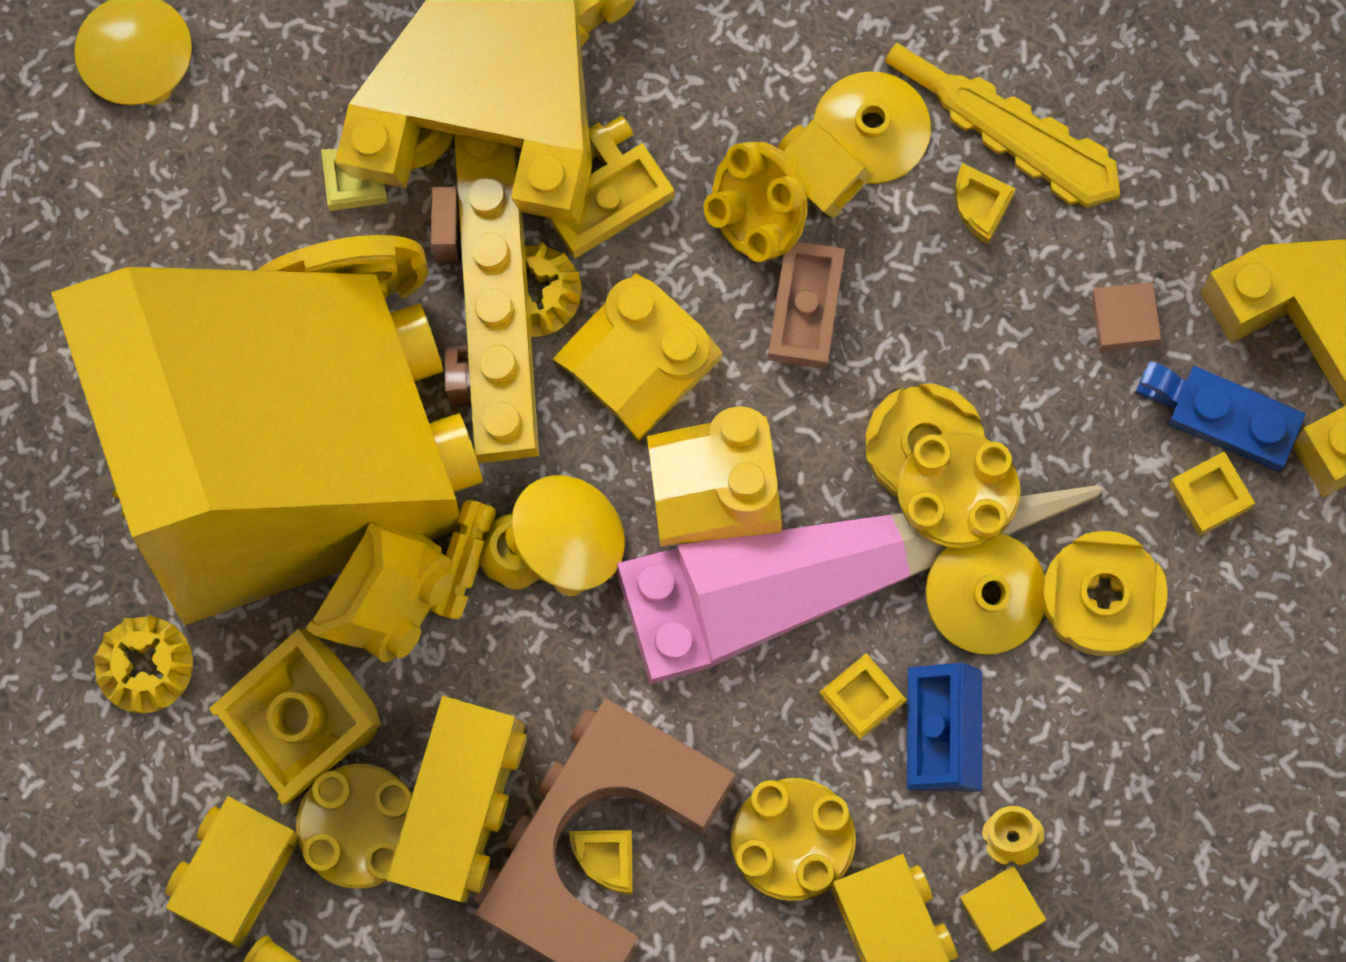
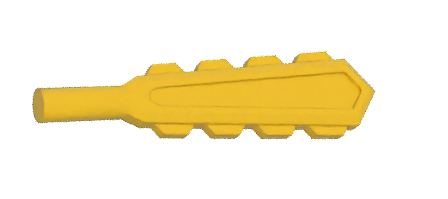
M898 42L888 53L885 63L936 94L942 106L949 111L952 123L964 131L971 129L978 131L982 135L983 145L996 154L1009 153L1015 158L1016 168L1032 179L1042 177L1050 183L1051 192L1067 204L1079 203L1083 207L1088 208L1119 199L1120 188L1117 162L1109 158L1107 148L1089 138L1081 140L1073 138L1069 135L1068 126L1050 116L1039 119L1032 115L1029 104L1015 96L1007 99L998 96L995 85L981 77L970 80L964 76L947 74Z

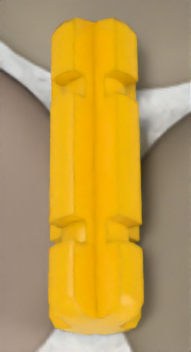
M466 500L463 503L459 514L460 518L457 520V523L461 524L459 532H453L446 556L452 562L450 572L453 576L452 586L444 599L430 609L433 613L449 619H459L463 615L468 596L464 594L466 588H472L481 561V552L485 543L482 539L484 533H488L492 527L496 516L495 508L475 500Z

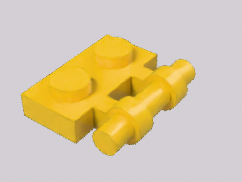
M622 115L604 126L598 122L589 127L592 160L597 158L604 166L590 174L579 224L547 218L574 259L675 198L674 188L643 143L623 155L618 149L617 145L634 135L630 125Z

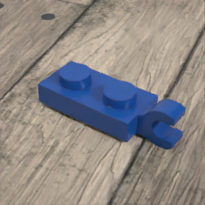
M1149 361L1135 391L1138 395L1174 409L1167 425L1278 472L1285 466L1306 415L1302 411L1196 366L1192 367L1185 381L1173 370Z

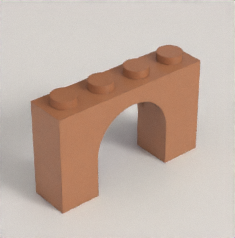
M605 698L597 712L588 708L581 716L570 737V740L576 743L577 746L565 765L556 761L549 769L538 790V793L544 796L545 799L533 819L525 814L520 818L506 843V847L513 852L501 872L493 868L489 870L481 892L475 893L473 898L474 902L480 904L475 913L479 922L547 962H629L640 944L639 936L577 900L565 888L558 875L556 866L558 841L566 824L580 809L603 798L618 796L634 798L653 806L704 836L735 783L734 772Z

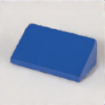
M963 662L908 667L907 790L962 792L982 790V671Z

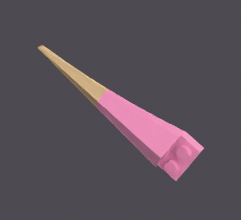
M1096 485L1020 496L1016 514L1001 534L1010 535L1097 498L1104 488ZM899 513L786 529L780 533L680 544L675 549L617 563L618 569L616 573L649 684H654L711 668L824 615L931 568L936 557L946 546L936 544L920 535L909 524L904 514Z

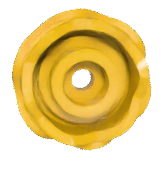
M507 514L496 519L488 533H484L482 540L485 543L481 552L480 565L488 578L501 583L509 589L520 590L527 588L540 578L528 568L519 555L511 553V549L506 542V531L511 525L512 514Z

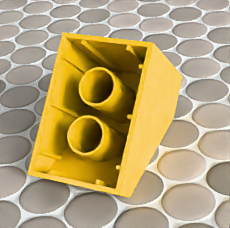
M125 267L51 292L131 536L184 626L342 572L365 535L370 522L422 534L430 540L460 529L461 524L457 523L460 516L454 492L483 483L480 467L460 413L431 423L428 422L415 381L444 371L421 304L417 303L390 313L376 274Z

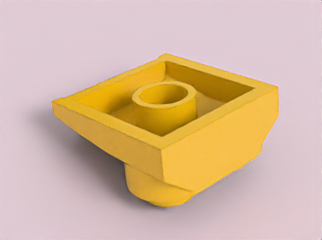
M635 273L631 278L618 282L610 290L606 303L584 324L552 360L558 367L570 373L611 411L639 442L722 359V351L706 333L704 328L654 282Z
M737 406L723 410L715 416L711 423L647 436L660 546L782 532L778 482L767 416H763L752 408Z
M370 522L365 535L306 630L315 636L365 649L380 661L389 662L396 657L403 658L407 656L416 646L421 635V623L431 607L441 602L452 586L453 576L450 574L452 562L450 558L442 553L439 545L422 534Z
M299 628L209 708L214 716H218L271 784L279 795L277 799L282 805L290 803L311 786L319 775L329 771L351 751L365 747L375 736L377 728L382 725L373 701L337 655L311 632Z

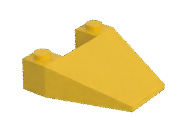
M426 0L350 101L335 163L349 177L407 188L421 127L521 147L522 151L511 194V199L518 209L523 213L579 224L592 170V157L576 0Z
M1346 239L1262 245L1211 271L1201 291V295L1230 344L1289 314L1344 407L1304 427L1292 446L1321 496L1324 498L1346 486Z

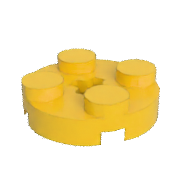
M1097 531L1080 536L1056 555L1045 574L1042 601L1045 615L1052 626V631L1059 640L1070 644L1078 651L1095 656H1116L1144 644L1163 617L1167 605L1168 588L1162 568L1158 562L1155 564L1151 555L1142 549V544L1122 533ZM1099 579L1110 580L1111 590L1121 592V601L1111 602L1109 609L1099 608L1097 601L1088 597L1087 589H1095Z

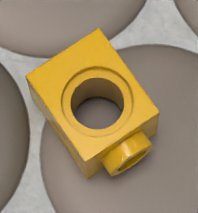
M813 119L805 128L801 124L794 127L777 147L784 151L798 168L806 188V196L833 219L874 176Z

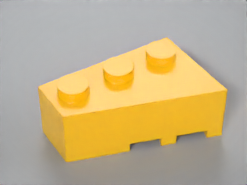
M442 696L389 870L388 881L467 903L471 891L475 893L481 892L490 865V857L483 855L491 830L498 832L502 825L509 796L505 795L504 791L511 770L517 771L527 739V734H524L527 724L511 715Z

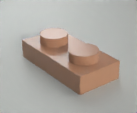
M796 242L791 250L783 255L768 361L827 369L845 248Z

